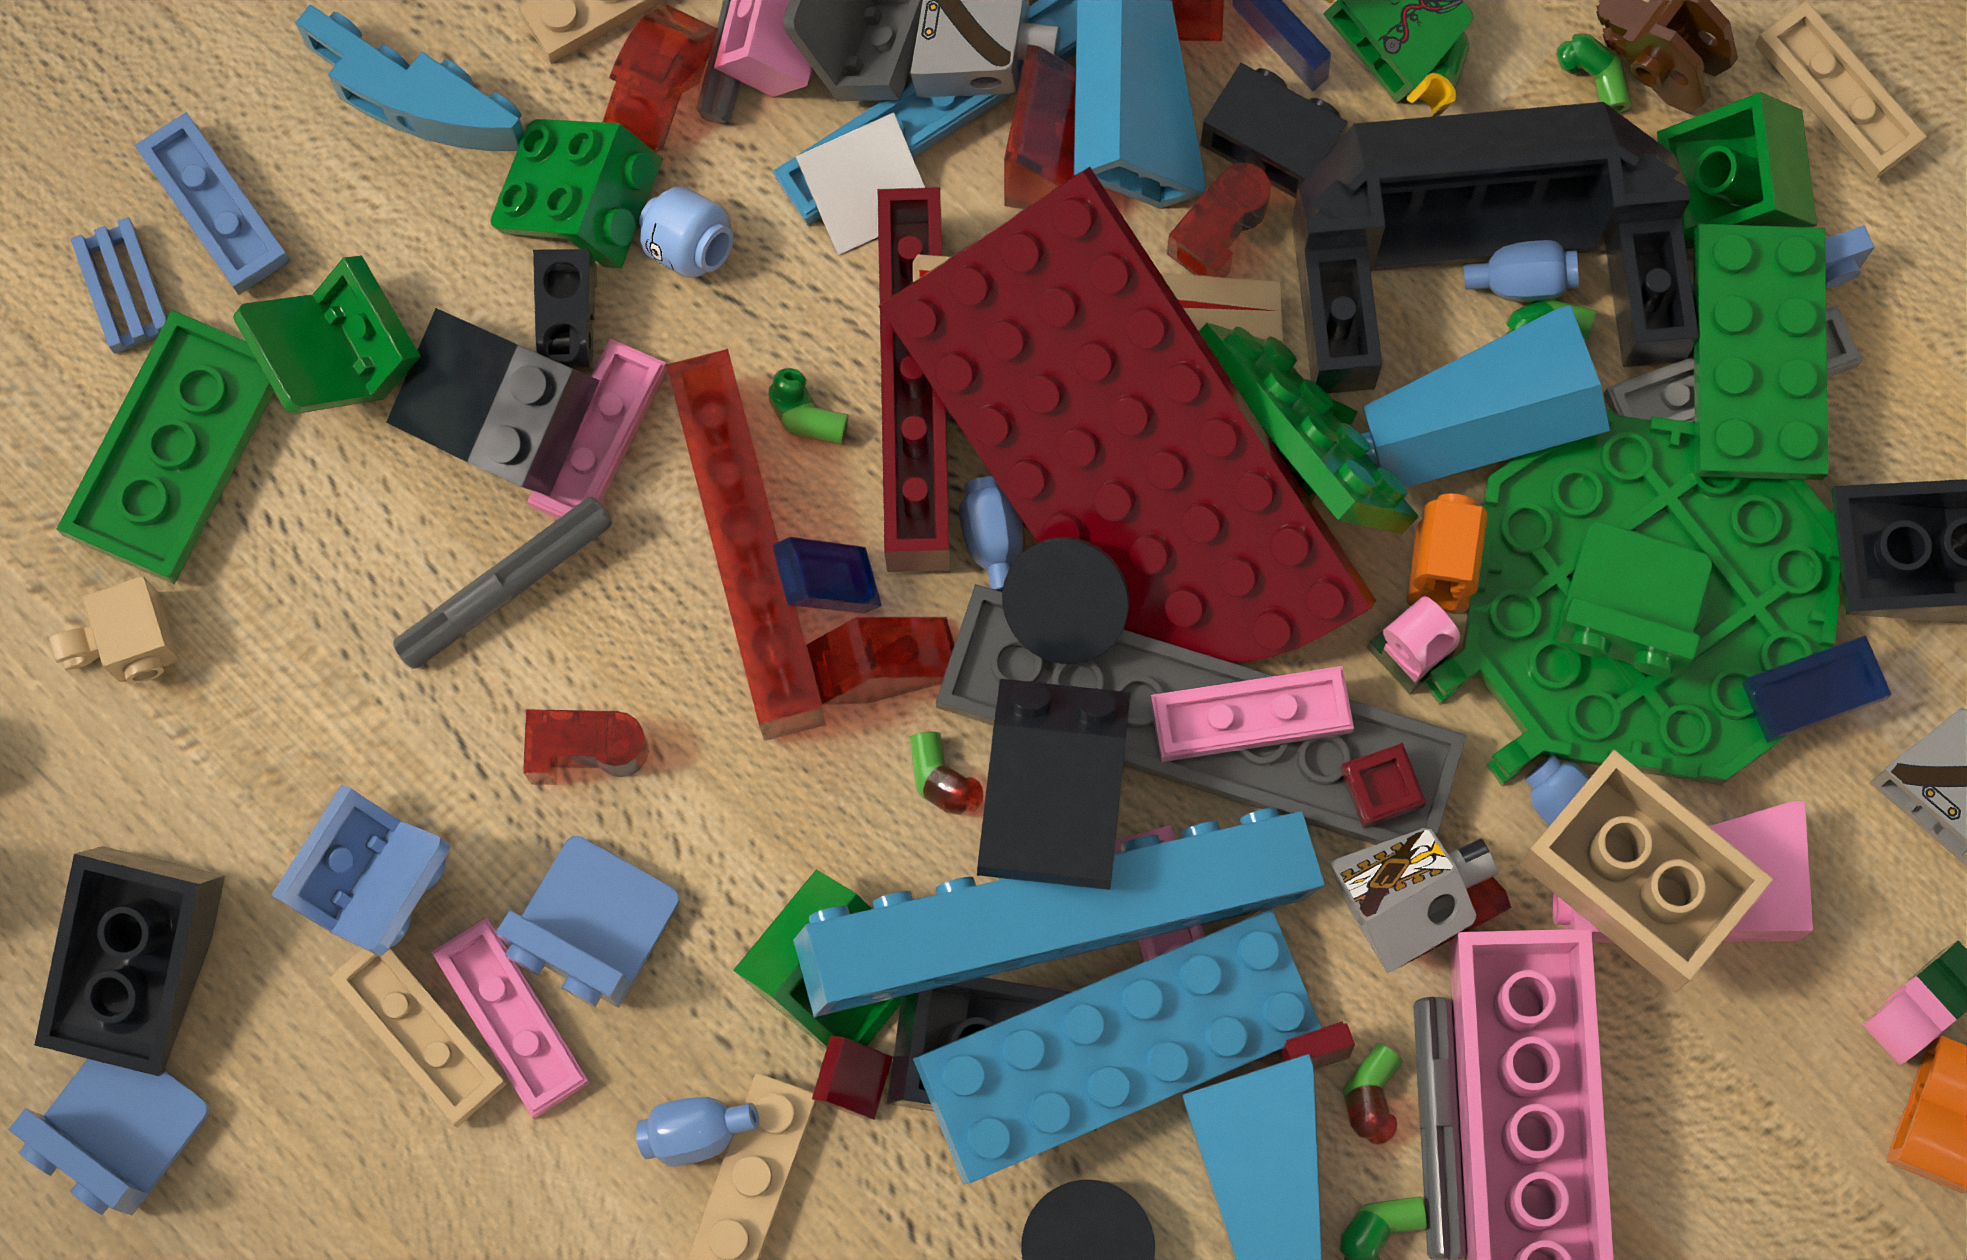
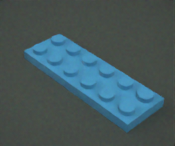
M1270 909L915 1057L913 1061L963 1184H970L1282 1049L1286 1040L1321 1029V1025L1273 909Z

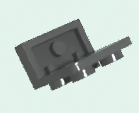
M790 0L785 9L783 26L786 34L837 101L900 100L912 67L923 0Z

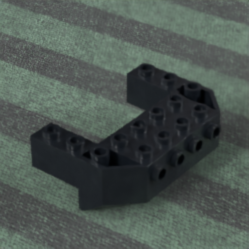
M1605 102L1353 124L1298 188L1292 216L1311 381L1321 387L1327 394L1375 389L1382 368V358L1371 271L1489 261L1494 253L1504 246L1542 240L1556 241L1562 245L1564 251L1577 250V253L1606 251L1623 367L1677 363L1687 359L1699 338L1681 220L1691 198L1689 186L1675 154Z

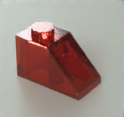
M855 617L806 644L822 705L868 704L940 685L943 682L955 646L947 617Z

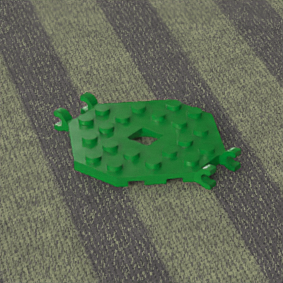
M1606 409L1610 431L1517 456L1488 477L1485 483L1482 507L1488 512L1479 584L1477 592L1470 599L1463 649L1457 655L1431 671L1428 675L1430 679L1425 681L1424 685L1440 705L1478 675L1523 733L1494 753L1491 757L1492 760L1486 765L1501 786L1540 756L1550 757L1555 755L1557 759L1601 766L1613 750L1617 751L1642 773L1722 785L1828 707L1831 681H1828L1831 650L1835 644L1840 594H1838L1840 560L1834 511L1830 513L1805 480L1695 476V423L1654 416L1650 420L1614 415V410ZM1604 522L1703 552L1710 557L1712 568L1693 632L1700 635L1694 660L1680 678L1648 675L1635 669L1633 664L1611 657L1595 658L1574 651L1569 644L1554 640L1585 532L1592 523Z

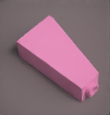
M1791 801L1709 826L1773 878V881L1722 942H1799L1813 931L1805 801ZM1553 893L1552 911L1555 925H1564V930L1591 929L1592 943H1614Z

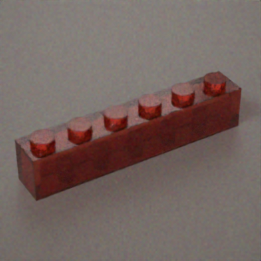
M725 349L666 364L763 739L767 741L824 726L826 722L729 351Z

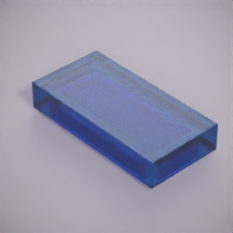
M1233 0V7L1312 92L1329 79L1331 52L1282 0Z
M788 537L773 544V551L787 604L790 606L863 614L882 606L866 547L797 537Z
M1866 635L1748 677L1742 683L1767 743L1887 700L1892 695Z

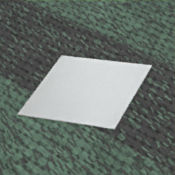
M894 112L795 156L837 255L878 237L877 189L925 188Z

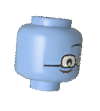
M672 187L658 197L652 198L641 212L639 221L641 227L640 241L644 253L654 261L683 277L694 278L707 272H713L725 262L730 254L734 236L727 211L719 204L687 187Z

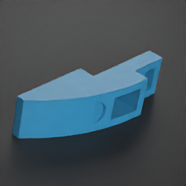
M311 4L295 22L307 48L334 66L328 73V76L339 99L365 115L396 130L428 141L458 148L483 151L518 150L520 140L524 134L520 121L522 116L520 111L502 95L492 92L488 97L472 86V78L454 62L444 59L439 64L421 52L411 66H409L397 52L382 44L378 49H375L362 40L361 31L340 13L333 12L330 16H327Z

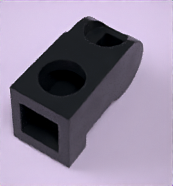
M590 249L533 250L536 351L571 368H591L593 360L592 320L595 318L597 263Z

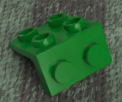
M535 119L527 125L520 140L518 150L491 216V225L503 234L567 239L579 249H590L595 261L603 267L622 269L638 227L641 212L647 203L663 158L620 123Z
M362 255L343 257L311 295L244 303L233 315L237 327L281 404L287 411L293 414L384 400L421 358Z
M1604 522L1592 523L1585 532L1554 640L1569 644L1574 651L1595 658L1611 657L1633 664L1635 669L1648 675L1680 678L1694 660L1700 635L1693 632L1712 568L1710 557L1703 552Z

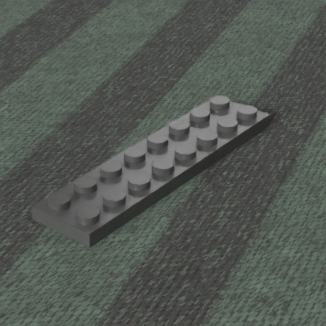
M977 584L974 586L936 700V708L994 726L1000 679L1130 692L1124 767L1255 808L1266 809L1276 807L1281 816L1302 811L1307 824L1374 845L1422 828L1432 829L1437 837L1467 736L1349 699L1354 730L1350 734L1161 762L1150 702L1151 695L1273 676L1123 630L1117 641L1106 652L1090 661L1078 664H1060L1047 661L1026 649L1012 633L1004 615L1002 592ZM1403 743L1426 804L1418 810L1363 828L1340 767L1348 761Z

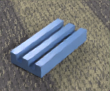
M129 217L117 221L119 226L108 230L106 226L95 229V235L85 239L81 234L70 239L108 346L114 354L156 339L168 318L137 231ZM125 242L154 322L143 327L114 247ZM98 251L102 252L130 330L129 333L124 335L120 333L92 255Z

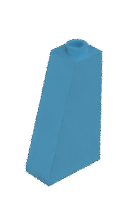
M1077 0L1074 175L1090 166L1103 187L1159 209L1205 194L1204 171L1172 0Z
M1568 305L1558 308L1363 406L1370 432L1362 433L1361 435L1370 445V450L1366 454L1378 468L1382 467L1390 471L1405 487L1607 432L1610 429L1600 380L1572 307Z
M1307 1054L1183 1094L1186 1112L1235 1260H1322L1316 1089L1314 1067L1310 1055Z

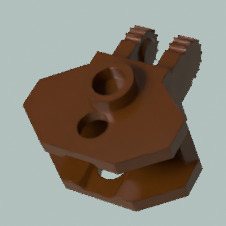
M1599 0L1600 4L1596 6L1598 20L1601 25H1605V28H1603L1604 34L1602 35L1607 48L1610 47L1612 51L1617 50L1618 54L1627 57L1631 73L1637 80L1651 87L1667 105L1683 112L1689 113L1704 105L1711 96L1709 86H1706L1704 83L1703 72L1715 77L1730 69L1738 59L1730 21L1710 0H1650L1649 2L1643 0Z

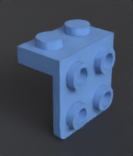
M341 785L271 896L331 934L377 956H381L404 937L410 926V914L423 893L432 888L442 876L446 866L445 858L450 850V843L438 835L400 821L353 789Z
M573 836L565 842L522 916L509 910L496 934L509 946L505 956L511 961L536 975H539L544 967L566 978L561 987L562 989L593 1007H596L599 1000L603 999L619 1008L677 910L680 898L673 887L585 838Z
M87 1059L44 1116L25 1108L8 1130L25 1142L18 1153L35 1167L50 1176L58 1167L77 1183L70 1192L89 1208L101 1215L110 1207L133 1216L208 1118L210 1108L204 1099L165 1070L162 1075L155 1076Z

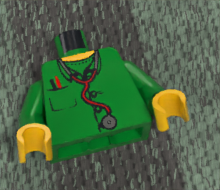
M1325 0V1H1326L1327 3H1332V2L1335 1V0ZM1337 0L1323 13L1396 103L1409 94L1407 100L1411 104L1418 98L1422 99L1431 109L1432 114L1429 117L1440 116L1455 101V88L1459 83L1470 45L1464 31L1474 19L1472 11L1463 0Z

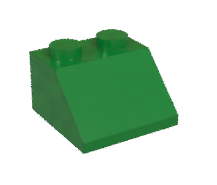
M1759 92L1657 131L1658 142L1675 154L1689 186L1691 200L1681 218L1686 249L1693 248V231L1698 224L1781 227L1817 226L1802 109Z
M816 869L733 971L771 1006L825 1049H827L830 1036L844 1037L868 1046L901 1005L902 996L826 1015L813 1016L793 939L806 924H810L809 916L815 912L836 906H848L850 914L872 909L857 893Z

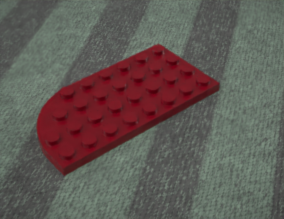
M1090 166L878 306L1035 540L1040 542L1053 537L1079 538L1098 546L1116 562L1125 577L1130 595L1129 616L1124 630L1227 662H1247L1275 657L1296 650L1372 609L1376 599Z

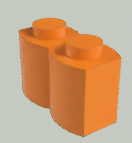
M1442 494L1438 499L1430 501L1424 506L1422 520L1416 527L1406 601L1410 606L1421 597L1426 596L1437 603L1446 613L1459 614L1468 610L1471 596L1478 590L1488 520L1487 510L1482 506H1476L1477 501L1474 498L1461 494Z
M1941 1036L1928 1044L1911 1088L1909 1101L1900 1118L1890 1146L1887 1163L1959 1193L1967 1192V1045Z

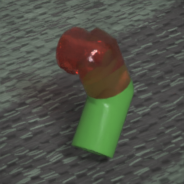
M922 732L910 736L915 784L920 796L948 814L961 815L963 812H974L983 802V787L979 780L974 777L965 778L962 774L945 765L941 733Z
M1379 1042L1375 1044L1344 1088V1100L1350 1126L1359 1137L1366 1138L1371 1144L1376 1145L1387 1143L1396 1133L1397 1120L1394 1115L1389 1113L1384 1087L1404 1062L1393 1050Z

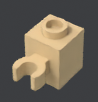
M144 576L82 596L90 626L63 631L49 637L55 661L57 663L63 662L66 671L86 666L100 657L103 667L119 682L126 680L128 683H141L152 680L164 673V666L180 661L159 592Z

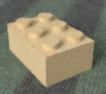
M1615 750L1607 757L1519 863V865L1675 993L1694 977L1773 881L1772 877Z

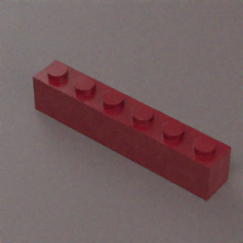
M940 187L877 189L880 304L913 283V261L918 254L943 256ZM880 310L884 553L887 572L950 571L946 406Z

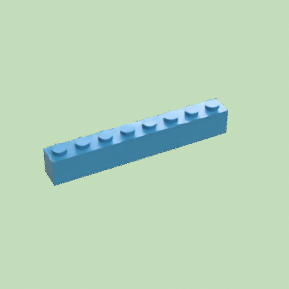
M1276 807L1266 808L1241 817V825L1220 830L1218 821H1209L1182 830L1180 832L1182 839L1160 843L1158 835H1147L1125 842L1120 846L1122 852L1114 854L1110 890L1005 878L976 885L974 877H963L937 886L935 888L937 895L913 900L911 891H902L874 900L872 902L874 909L850 914L848 906H836L815 912L809 916L810 924H806L793 939L813 1016L826 1015L1305 901L1324 887L1325 883L1303 812L1279 816Z

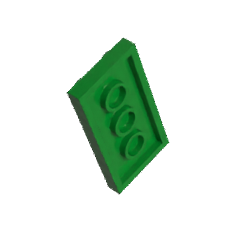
M1698 224L1693 231L1694 307L1699 338L1694 345L1695 476L1823 480L1828 475L1825 228Z
M171 310L56 528L62 536L175 585L274 393L271 384L247 342Z
M1206 322L1199 332L1267 435L1337 520L1402 535L1419 517L1404 499L1408 494L1406 487L1390 471L1382 467L1378 468L1366 454L1370 450L1369 443L1357 430L1346 423H1340L1329 410L1333 406L1332 399L1317 384L1302 378L1293 367L1297 359L1292 351L1272 336L1264 340L1254 337L1248 331L1238 326L1231 330Z

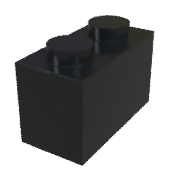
M1240 63L1203 121L1200 145L1296 199L1300 185L1344 136L1348 121L1342 119L1340 113L1326 101L1318 98H1310L1308 100L1288 89L1285 81L1272 71L1264 68L1254 70Z

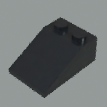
M435 308L418 347L421 358L408 371L386 423L513 484L550 496L600 380Z
M1967 479L1834 486L1831 489L1846 615L1941 622H1967Z
M1000 679L977 876L1111 889L1130 692Z
M105 846L75 853L34 1045L155 1076L162 1075L212 940L225 875Z
M981 977L902 996L887 1104L934 1112L913 1058L1070 992Z

